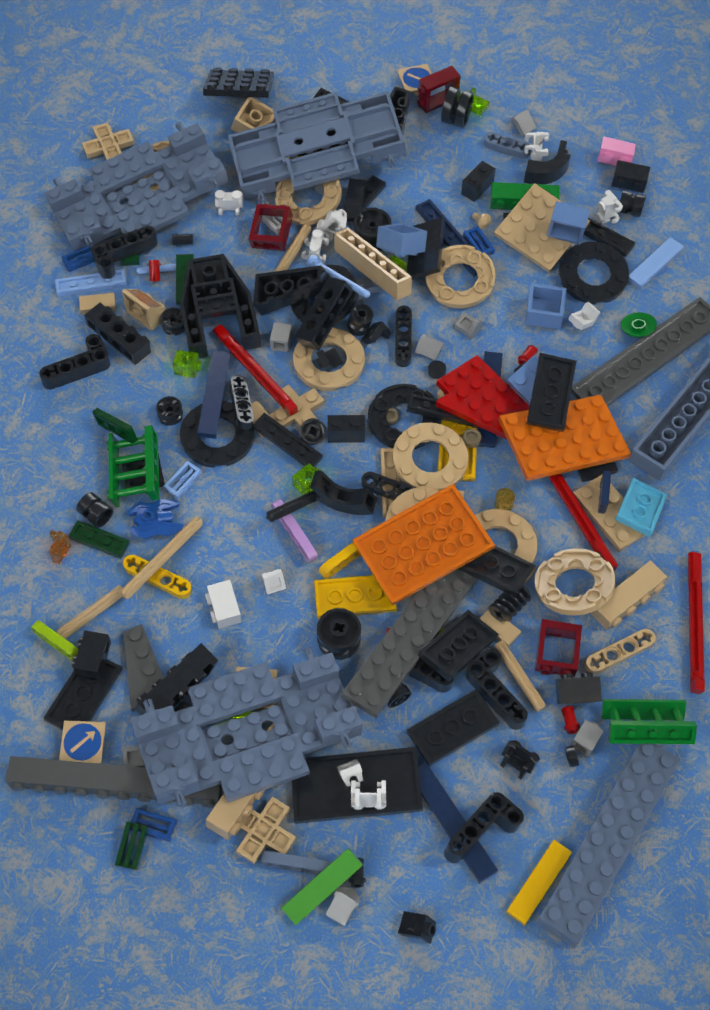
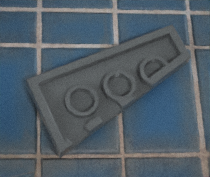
M142 624L123 631L132 712L136 711L135 707L138 703L136 701L138 697L144 692L148 694L153 689L152 685L158 679L164 678Z

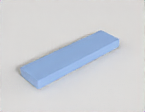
M670 237L629 274L628 281L639 289L643 288L683 250L684 246Z
M115 270L116 274L111 279L102 278L100 273L55 279L57 297L126 287L125 270Z

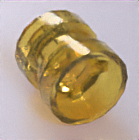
M509 488L498 490L494 503L495 509L511 511L515 500L514 492Z

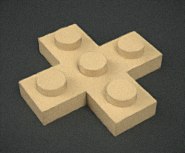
M108 122L94 126L93 132L96 139L82 143L88 159L104 154L106 160L121 154L120 149L135 145L129 129L113 133Z
M288 384L282 389L298 406V412L290 416L281 407L269 415L285 428L293 423H296L300 428L304 421L311 418L317 419L312 412L324 405L325 400L315 388L298 396Z
M272 796L261 814L252 810L247 818L244 817L240 822V829L247 833V835L237 848L236 853L253 864L257 862L266 846L275 852L287 854L297 839L296 836L280 827L289 813L290 807Z

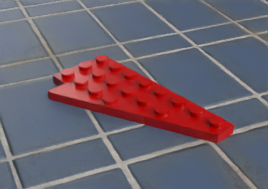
M478 355L441 377L436 382V385L446 394L436 401L435 405L506 440L507 438L500 425L499 417L529 410V405Z

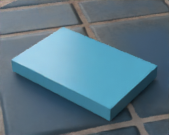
M632 478L615 520L650 537L653 534L667 494Z

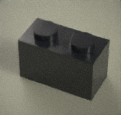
M617 160L611 186L644 193L650 167Z
M481 161L462 180L461 194L475 202L494 182L496 168Z
M328 415V443L365 442V415Z
M84 631L83 637H80L78 641V654L74 656L72 661V668H74L77 676L101 680L111 646L108 634Z
M581 673V678H573V674L561 675V679H555L557 704L602 701L600 676L594 677L593 673Z

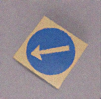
M428 64L397 70L404 89L409 90L410 93L414 92L415 96H418L419 79L432 74Z
M64 721L59 760L101 764L106 722Z

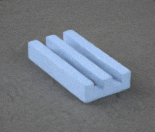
M187 460L163 486V490L168 491L170 495H174L178 500L202 475V470ZM190 467L191 469L185 475H183ZM182 476L180 481L173 488H171V486Z

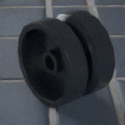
M451 86L444 100L441 122L451 124L454 121L455 126L464 128L473 106L474 92L464 90L461 94L460 88Z
M379 208L363 209L355 216L354 232L375 249L381 251L383 249L376 247L378 226L392 225L391 218L387 212Z
M335 608L328 610L320 617L317 623V643L324 655L332 652L335 660H344L353 656L358 651L361 645V623L352 611L345 608Z

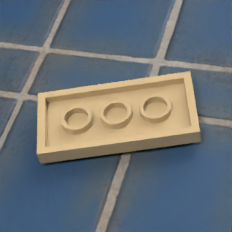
M602 475L574 491L573 494L583 510L614 547L621 552L646 535L615 520L623 497L611 483L606 513H598L600 482Z

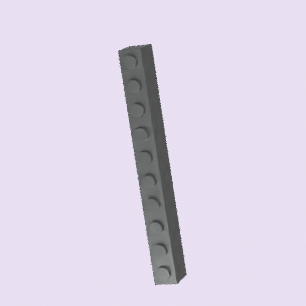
M10 756L5 778L8 786L16 791H23L26 788L38 793H44L45 790H49L60 795L72 792L77 796L83 797L87 796V794H94L98 798L116 796L120 800H129V798H138L142 802H150L151 799L156 800L146 768ZM221 784L184 796L187 802L185 805L192 806L193 803H197L203 807H214L221 798Z

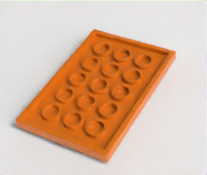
M602 395L569 401L563 432L526 424L528 410L499 417L500 425L526 481L628 459L631 456V452Z
M454 484L352 539L354 546L392 606L495 548L494 542Z

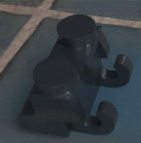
M511 740L507 743L501 754L504 756V759L500 766L504 768L508 763L520 771L518 778L522 780L526 772L532 773L540 757L537 753L529 752L523 748L519 741Z

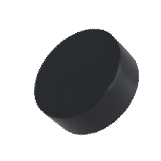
M441 361L431 362L428 366L429 376L434 379H440L445 376L446 365Z
M567 746L565 753L569 766L571 768L579 766L574 746Z

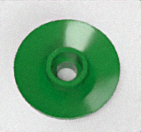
M643 312L631 313L621 321L622 331L632 337L648 336L657 328L656 319L652 315Z

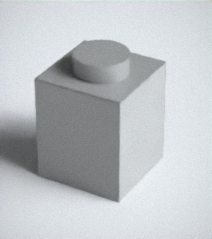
M274 322L270 337L271 350L289 352L292 325Z
M585 720L571 745L574 746L575 750L589 757L604 730L597 723Z

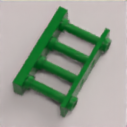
M152 425L144 426L145 434L137 437L138 440L134 444L126 440L118 441L113 433H109V441L106 442L107 450L109 451V490H107V497L115 507H120L119 497L141 493L148 494L152 501L160 500L158 434ZM139 444L145 445V450L142 453L119 457V448ZM145 460L143 469L119 473V464ZM143 476L146 478V483L142 486L119 490V481Z
M603 699L601 718L612 719L609 725L608 736L609 743L695 744L697 724L695 721H684L686 700ZM621 719H633V721H621Z

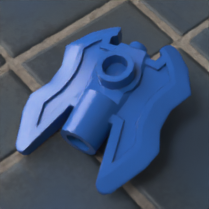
M160 499L152 503L138 502L128 511L129 516L133 517L136 515V518H133V522L137 524V527L133 526L130 529L131 532L138 537L147 539L153 535L170 536L184 528L183 524L171 523L173 522L171 509L178 507L180 502L169 499Z

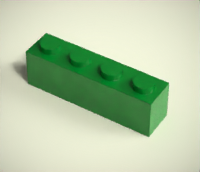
M492 182L490 209L513 210L533 184ZM536 184L560 200L559 185Z

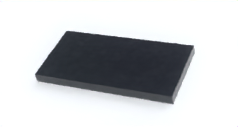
M416 747L307 757L305 760L310 774L292 780L295 824L423 811ZM356 759L358 760L363 777L360 787H356L360 788V793H377V788H381L377 787V782L386 780V807L381 810H377L375 807H364L360 810H355L351 805V786H346L338 772L337 766ZM356 776L350 777V783L351 780H356V782H359Z

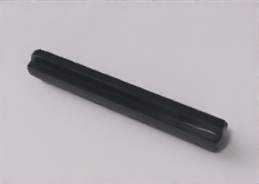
M312 490L268 511L266 519L274 522L318 501L315 498L316 492Z

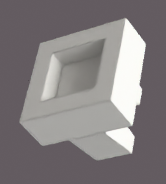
M281 569L262 574L267 595L286 589Z
M357 759L337 766L338 772L347 787L351 786V776H356L359 782L363 781L362 769Z

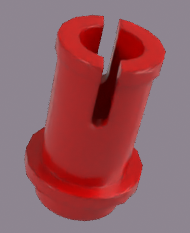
M149 260V264H147L150 272L149 281L160 282L161 263H159V260Z
M528 345L525 352L518 357V364L525 363L537 354V348L533 345Z
M566 706L562 708L561 712L565 722L564 730L567 731V734L578 733L580 723H577L574 707Z

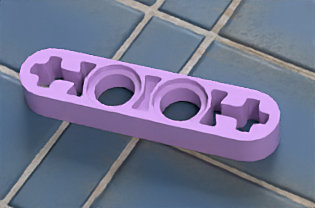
M279 499L271 503L272 509L284 503ZM292 514L280 518L279 521L306 561L309 563L317 559L318 556L314 547Z

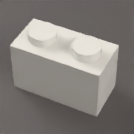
M227 580L207 586L208 593L205 594L208 606L212 605L213 611H210L212 622H217L219 629L242 623L231 581Z

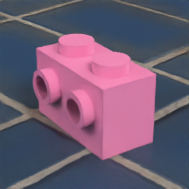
M603 137L597 162L616 166L617 160L632 163L636 144Z

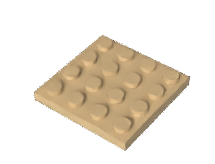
M534 183L494 231V236L550 273L573 243L547 236L556 201H562Z

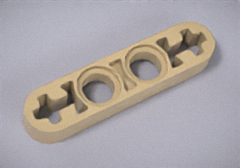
M642 629L590 655L585 663L586 671L597 675L644 652L653 646L656 640L655 633L650 629ZM643 635L645 638H650L649 642L647 640H644L640 643V645L638 644V642L642 640ZM625 643L632 644L634 651H626L623 645ZM614 652L617 655V659H608L606 653ZM602 658L603 661L599 663L597 668L595 666H590L592 661L594 663H597Z

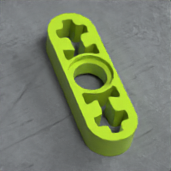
M37 620L30 627L38 637L73 661L74 656H77L79 649L41 621Z

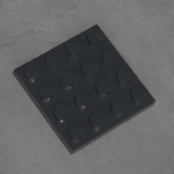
M213 68V70H210L204 85L203 96L269 98L274 72H271L269 69H262L260 71L245 69V71H240L237 68H230L229 70Z

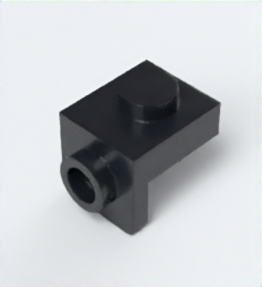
M332 348L327 352L323 349L316 352L319 357L316 361L321 369L324 367L329 372L343 364L336 348Z
M404 911L398 933L402 936L417 938L426 943H431L436 933V921L425 914Z

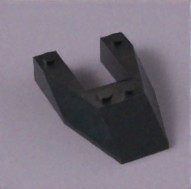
M218 254L189 259L180 308L190 359L208 357L201 319L235 313L243 348L248 350L261 347L260 332L251 293L225 255Z

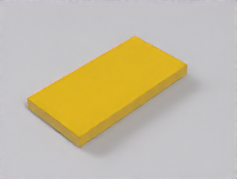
M441 420V425L449 427L461 438L467 429L477 430L475 427ZM439 444L438 471H441L446 467L449 455L447 450ZM467 447L468 465L460 481L475 482L477 447Z
M373 575L314 580L317 619H320L328 610L335 608H345L352 611L355 615L397 611L396 604L391 605Z

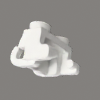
M530 132L525 134V141L528 142L529 137L532 139V145H527L524 148L525 154H528V150H532L531 160L542 161L543 156H548V149H542L543 139L545 141L549 140V133Z
M218 190L215 192V207L219 208V215H223V211H235L236 216L240 215V208H243L244 201L241 191L224 192Z
M610 190L605 191L604 198L597 203L598 213L594 217L596 222L602 224L610 222V218L614 217L615 219H612L611 223L616 224L620 219L617 212L622 210L623 205Z
M343 209L338 211L330 210L325 220L320 219L318 221L317 228L331 241L333 234L337 230L340 231L346 228L347 213Z
M316 229L312 232L311 242L308 241V237L305 238L304 244L309 246L310 249L308 255H306V251H303L301 257L308 260L311 255H316L321 259L322 263H325L326 255L322 254V257L320 256L321 245L328 246L330 240L324 237V233L321 230Z
M351 780V805L355 810H360L364 807H375L377 810H381L386 807V780L377 782V787H381L377 788V793H360V788H356L360 787V782Z

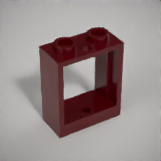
M453 66L419 79L417 104L425 113L443 106L446 94L451 86L460 88L461 75ZM445 85L444 91L430 96L432 90Z
M268 203L256 205L248 238L252 248L285 251L293 218L290 206L271 205ZM262 215L283 217L279 236L258 234Z
M542 619L539 627L534 671H538L543 675L557 674L561 676L573 674V677H575L578 671L582 625ZM545 635L574 640L572 664L543 660Z

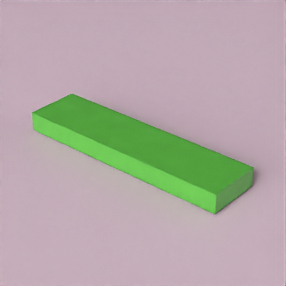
M348 847L284 904L281 909L297 925L361 868L363 864Z

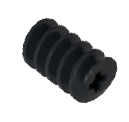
M525 586L516 597L503 592L489 606V612L498 621L502 622L505 620L509 622L512 620V616H516L517 612L521 611L522 607L531 600V594Z

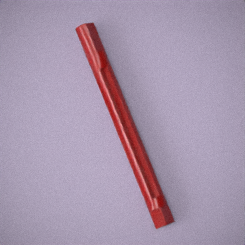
M222 324L213 328V334L290 416L296 414L298 406Z
M562 474L548 476L593 551L600 554V557L606 562L609 561L615 571L618 567L617 562Z
M692 551L688 553L690 692L701 694L705 691L701 553Z

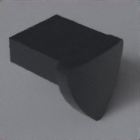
M382 321L375 322L361 340L365 344L375 343L380 335L388 339L391 336V332Z

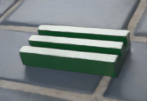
M126 821L115 862L116 866L132 870L138 869L148 826ZM131 827H133V832L130 839L125 862H122ZM141 829L142 831L137 846L134 862L132 865L129 863L131 860L138 830Z

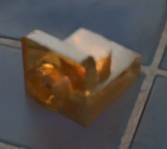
M51 530L49 534L54 543L49 549V554L52 561L60 565L72 545L67 534L62 531L56 532Z

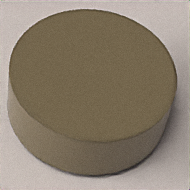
M390 408L387 413V422L390 426H393L399 420V413L396 409Z
M467 429L463 433L462 440L466 447L475 448L481 442V434L476 429Z

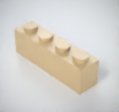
M650 560L617 586L612 597L604 606L590 614L606 630L612 626L615 628L623 621L622 618L624 616H631L637 610L639 604H646L654 592L657 594L661 592L666 586L664 583L667 576Z

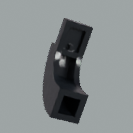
M560 141L557 155L549 161L529 159L524 183L549 184L560 179L568 169L571 154H568L569 149L566 148L567 141Z
M322 470L315 471L310 488L316 492L315 498L319 502L343 513L353 515L373 514L377 497L368 488H345L333 482Z

